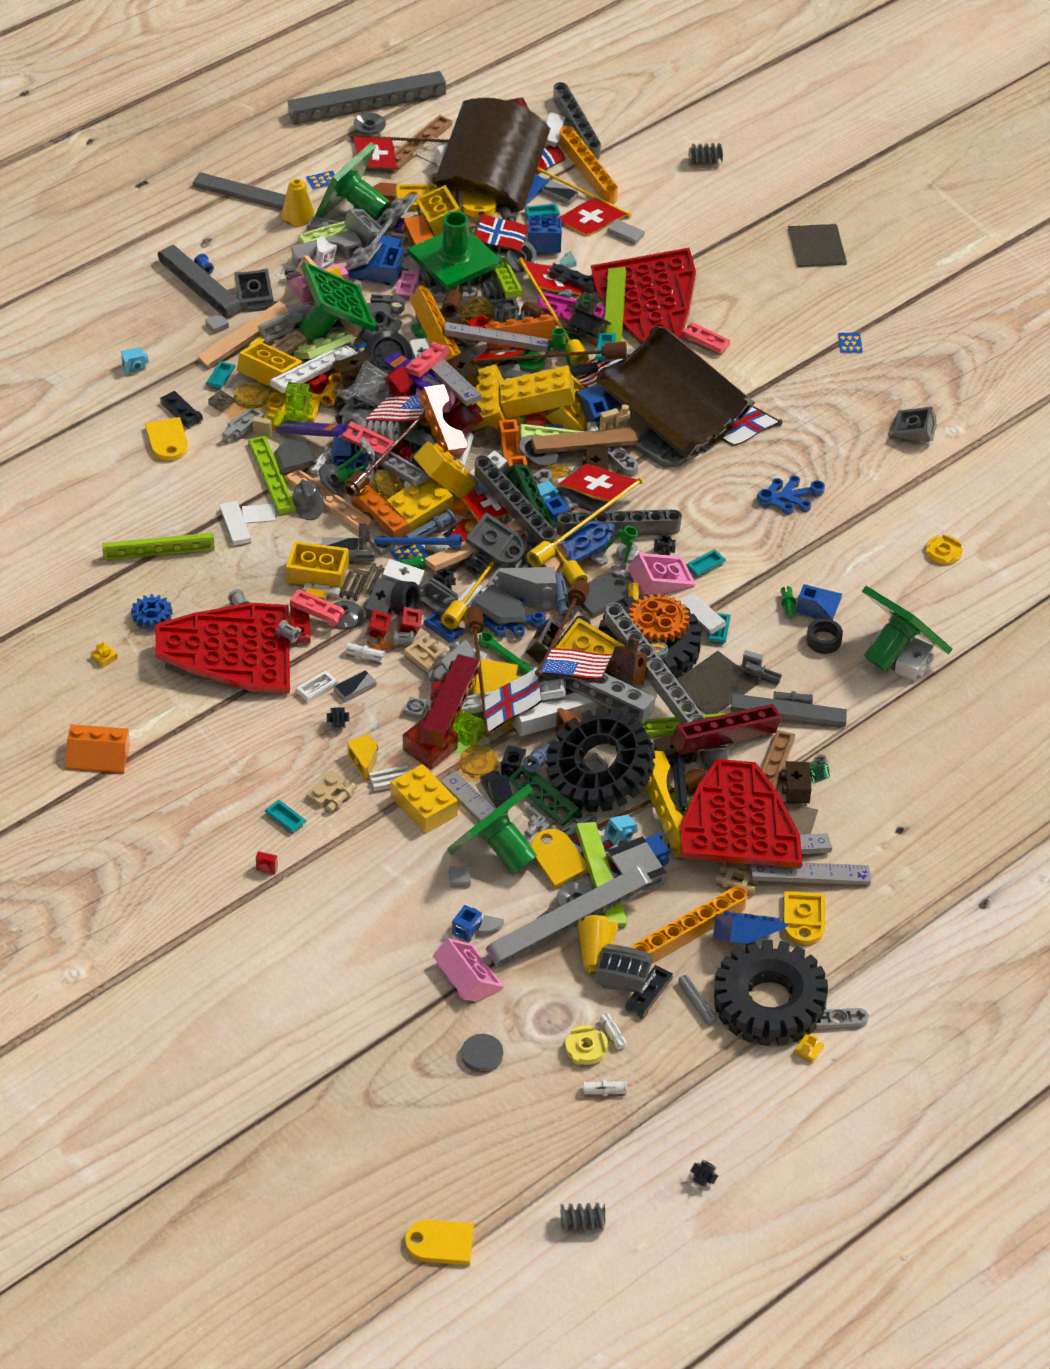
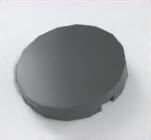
M476 1034L469 1037L463 1043L461 1049L462 1061L466 1067L476 1072L478 1070L489 1072L496 1069L501 1064L504 1053L500 1041L488 1034Z

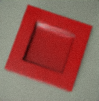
M258 851L256 855V870L276 874L278 870L277 855Z

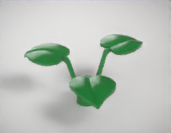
M554 328L552 330V340H549L548 349L545 354L549 353L552 345L556 349L564 348L565 353L568 352L566 333L571 340L577 339L581 342V337L563 328ZM531 351L526 352L525 355H538L540 353ZM566 356L568 366H572L569 356ZM546 358L514 360V362L519 364L521 368L537 370L545 366L544 360Z

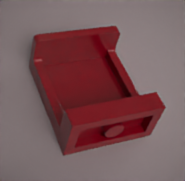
M461 400L452 406L449 412L442 414L445 422L453 429L462 431L463 435L484 420L480 414L482 409L477 403L466 406Z

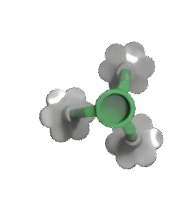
M626 526L624 530L619 529L607 546L590 555V558L599 565L606 564L608 562L606 557L607 549L620 537L622 545L617 546V551L619 552L618 556L623 561H621L620 565L611 566L610 570L614 575L621 576L622 578L632 577L627 568V560L633 561L639 553L637 545L633 544L638 531L632 526Z

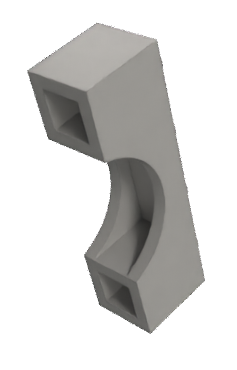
M355 231L325 238L329 243L337 245L335 255L346 260L352 258L354 251L362 247V243ZM316 241L291 247L292 261L296 267L303 256H309L313 261L317 251Z

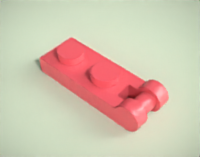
M693 322L687 326V329L683 330L681 336L684 340L689 339L718 354H722L730 346L729 339Z
M432 342L426 351L405 367L406 372L421 377L449 354V346Z
M349 422L347 431L343 432L341 436L344 441L351 442L359 447H362L359 439L364 438L367 443H370V447L374 449V453L378 456H381L394 443V441L354 422Z
M300 589L296 591L289 603V606L326 621L331 627L337 626L339 619L345 614L343 608Z

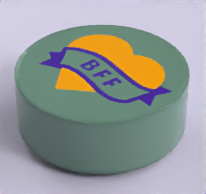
M656 641L650 644L661 659L667 657L668 646L665 643Z

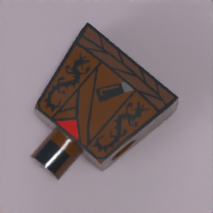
M629 637L627 646H616L605 674L631 685H644L647 654L638 651L640 640Z

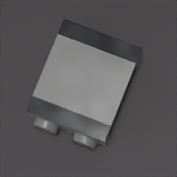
M643 836L632 838L619 846L615 845L607 851L608 862H614L621 875L637 866L644 868L653 882L652 886L645 891L664 884L666 871Z

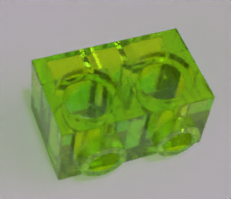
M288 382L285 392L286 420L307 422L308 416L312 415L313 405H310L312 392L309 391V384Z
M461 710L448 738L474 749L484 736V720Z

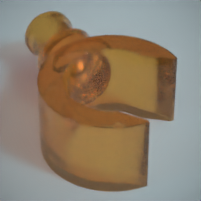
M377 635V643L379 645H372L367 641V645L372 649L383 651L384 649L394 648V643L385 642L379 635Z

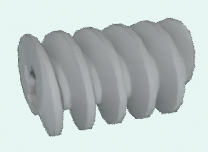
M366 420L361 422V426L394 442L400 437V425L398 422L395 423V426L392 421L388 423V426L386 421H382L381 425L379 421H376L374 424L370 420L368 425Z

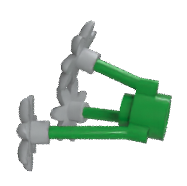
M364 438L359 439L362 444L360 451L344 464L338 466L339 470L336 471V475L341 484L345 483L356 471L364 469L367 471L375 463V451ZM369 454L371 461L366 462L367 464L354 470L351 467L347 468L360 455ZM377 465L374 469L376 473L379 474V468ZM374 469L368 474L371 487H375L376 477L373 475Z

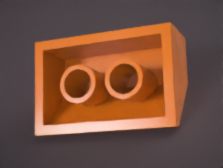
M70 724L67 737L65 769L124 773L130 748L129 729Z

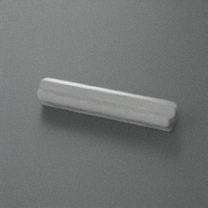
M686 974L678 978L679 985L708 1025L715 1024L717 1022L716 1014L692 980Z

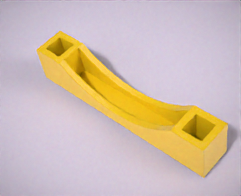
M655 751V759H652L655 766L653 773H647L650 780L646 785V789L675 857H681L680 826L684 816L676 809L668 793L666 779L670 764L664 751Z

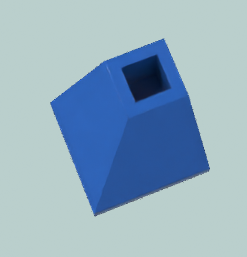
M600 385L575 392L587 423L599 422L600 413L617 408L613 396Z
M334 437L332 464L337 467L344 464L359 452L361 447L351 442H346L342 438ZM369 454L360 455L347 468L351 467L354 470L367 464Z
M803 584L798 597L797 612L820 619L833 620L843 594Z

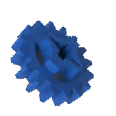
M151 594L148 598L146 595H143V599L137 598V603H133V608H131L133 622H137V626L143 625V629L150 626V629L153 630L156 624L171 620V615H173L171 602H167L166 597L161 599V595L154 597Z

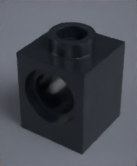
M507 745L501 761V775L511 777L523 765L526 749Z

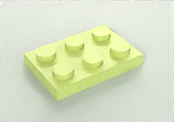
M334 331L327 334V338H317L313 340V344L299 346V350L293 353L297 359H312L353 341L352 333H345V331L339 333Z

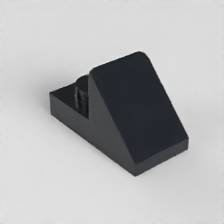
M499 771L480 776V783L496 809L513 796L507 775L501 776Z

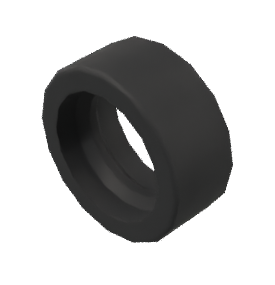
M398 581L395 583L391 592L390 602L391 608L397 616L400 615L404 607L419 610L421 592L416 582Z
M822 618L812 621L807 630V645L817 653L828 654L837 651L842 643V627L832 619ZM817 632H829L835 638L832 640H821L814 634Z

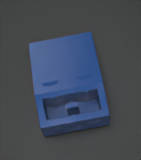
M540 215L528 217V242L534 246L536 252L561 253L562 218L554 215L549 217H542Z
M380 246L368 264L348 270L349 277L396 284L404 263L403 247Z
M724 911L723 915L716 914L713 938L749 944L788 927L789 923H782V918Z

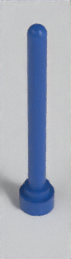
M453 534L449 538L376 537L374 543L378 545H449L453 549H461L462 535Z

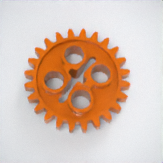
M658 593L657 597L650 594V598L644 595L643 601L637 599V603H632V608H629L628 613L644 637L649 639V643H652L653 640L657 642L663 640L667 644L668 639L674 642L675 637L680 639L681 634L685 635L686 629L689 626L690 616H688L689 611L686 610V605L681 606V601L675 602V597L668 599L667 594L664 597H661L660 593Z

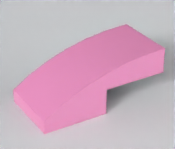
M402 270L395 295L411 297L417 287L419 272Z

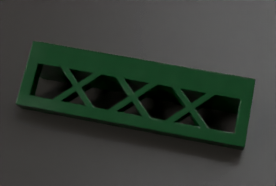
M513 464L503 474L544 519L555 528L528 465Z
M524 765L508 779L518 790H521L527 784L540 790L541 794L532 795L529 793L527 797L563 827L572 818L579 819L583 816L579 807L536 772L527 771ZM522 774L527 783H518L515 780ZM544 798L552 800L554 805L545 806ZM559 809L567 813L563 819L558 816Z

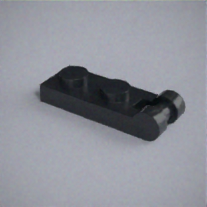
M553 263L548 277L587 292L594 291L593 275L587 276L579 271L566 268L561 264Z
M176 391L160 397V403L176 418L180 417L185 427L188 428L194 422L198 423L203 420L202 414L188 404Z
M655 965L649 972L641 992H634L625 1005V1009L638 1013V1016L645 1018L649 1009L673 979V973ZM638 1001L643 1002L642 1006L639 1005L637 1002H638Z

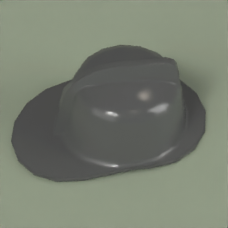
M524 241L521 254L509 250L506 255L507 261L513 269L525 272L523 266L518 263V259L523 258L524 261L534 263L536 250L531 243Z
M527 435L520 440L519 447L522 456H526L528 464L549 466L557 461V452L535 454L531 443V437L534 435Z
M301 479V482L294 489L293 502L296 512L301 518L312 520L323 513V497L317 485Z
M735 743L697 752H700L703 763L711 768L716 759L728 760L729 748Z

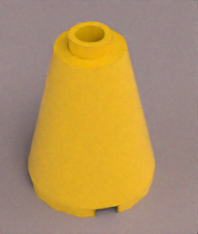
M294 179L289 182L281 212L283 221L291 223V226L307 225L312 216H314V209L305 182L300 179Z
M590 915L585 916L583 921L578 920L577 929L584 970L590 975H596L595 970L598 967L602 947L606 944H614L618 932V923L613 920V923L608 921L606 916Z

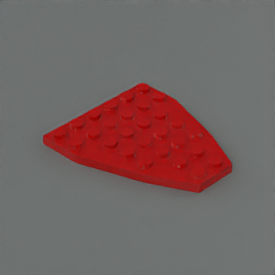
M690 247L590 265L596 294L605 305L608 269L625 267L623 328L642 344L649 336L651 329L656 326H664L677 338L681 339L690 315L696 281V269Z
M245 603L195 612L158 623L155 628V658L190 673L248 691L290 694L289 639L282 635H276V630L282 620H286L289 624V605Z
M716 759L699 783L680 826L681 858L801 869L800 833L777 790L757 763Z

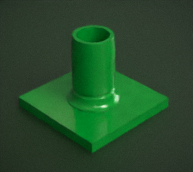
M372 142L332 177L315 214L316 217H325L345 198L357 209H363L374 220H377L385 212L390 202L365 180L361 179L376 148Z
M451 211L444 215L441 234L407 248V254L446 290L502 266V260L469 231V218L460 211Z
M304 261L302 263L301 269L316 303L300 324L302 332L312 340L323 338L339 318L369 331H374L376 324L358 284Z
M867 585L864 587L862 592L890 615L888 623L884 625L864 654L869 661L887 672L910 643V639L916 635L948 655L953 648L914 614Z
M527 784L450 845L447 850L452 855L475 836L479 835L487 839V843L513 874L534 859L537 854L514 823L510 822L508 810L531 793L533 788Z

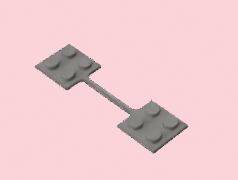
M419 193L408 194L402 199L396 198L391 202L390 208L383 213L384 216L380 219L381 222L388 221L370 245L365 248L360 247L354 251L353 257L346 262L347 265L344 267L346 270L368 264L382 245V242H377L391 225L394 218L405 214L419 196Z

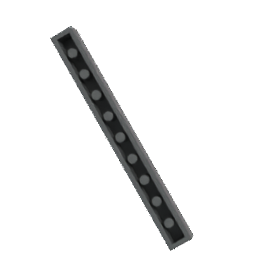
M436 71L288 100V114L293 124H299L446 95V81L442 73Z

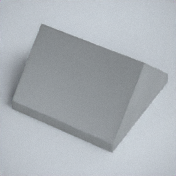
M349 209L347 211L344 225L350 231H355L358 238L366 246L370 245L382 227L363 209Z

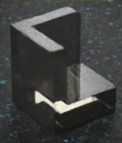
M486 426L471 432L474 436L472 443L475 449L486 445L492 447L500 446L498 430L495 427Z

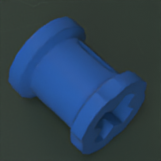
M199 254L195 257L194 262L210 275L214 270V266L212 263H209L208 256L206 254Z

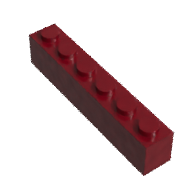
M457 654L455 661L451 660L449 673H445L443 685L438 687L437 698L433 697L431 710H427L425 722L420 724V742L439 748L444 747L478 675L479 659Z
M773 704L679 724L676 726L670 742L678 754L682 755L774 734L783 717Z

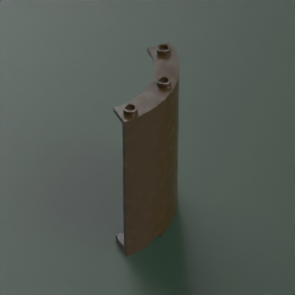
M487 97L465 100L462 103L434 182L439 188L446 185L449 192L471 189L472 192L484 196L488 194L494 197L495 201L501 206L508 207L511 214L524 210L551 128L535 113L512 101Z
M664 326L653 327L645 341L630 355L628 354L627 359L600 369L595 380L597 384L622 405H628L630 412L686 459L697 457L700 451L706 452L714 447L734 429L732 425L738 419L741 421L755 404L751 398Z

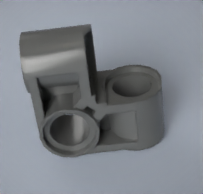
M381 310L372 312L371 315L376 328L373 332L362 328L359 337L368 341L373 335L381 331H394L398 333L403 322ZM375 315L380 317L379 323L375 321Z

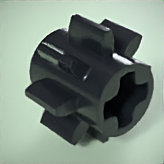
M660 535L658 539H654V552H657L658 555L670 556L671 552L675 553L676 540H672L670 535Z
M480 552L477 555L472 553L466 560L465 564L468 566L466 570L474 576L477 573L483 574L488 567L487 557Z
M441 569L437 571V575H433L434 579L451 590L452 585H456L454 572L448 569Z
M345 707L330 708L331 713H326L327 723H331V727H346V722H350L349 712H345Z
M702 1160L701 1163L694 1162L690 1170L693 1173L692 1180L703 1187H706L708 1183L714 1184L719 1176L715 1173L717 1167L706 1160Z

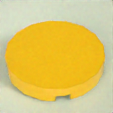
M937 535L929 539L926 544V555L937 564H955L962 556L963 548L961 543L952 536L943 535V537H938Z

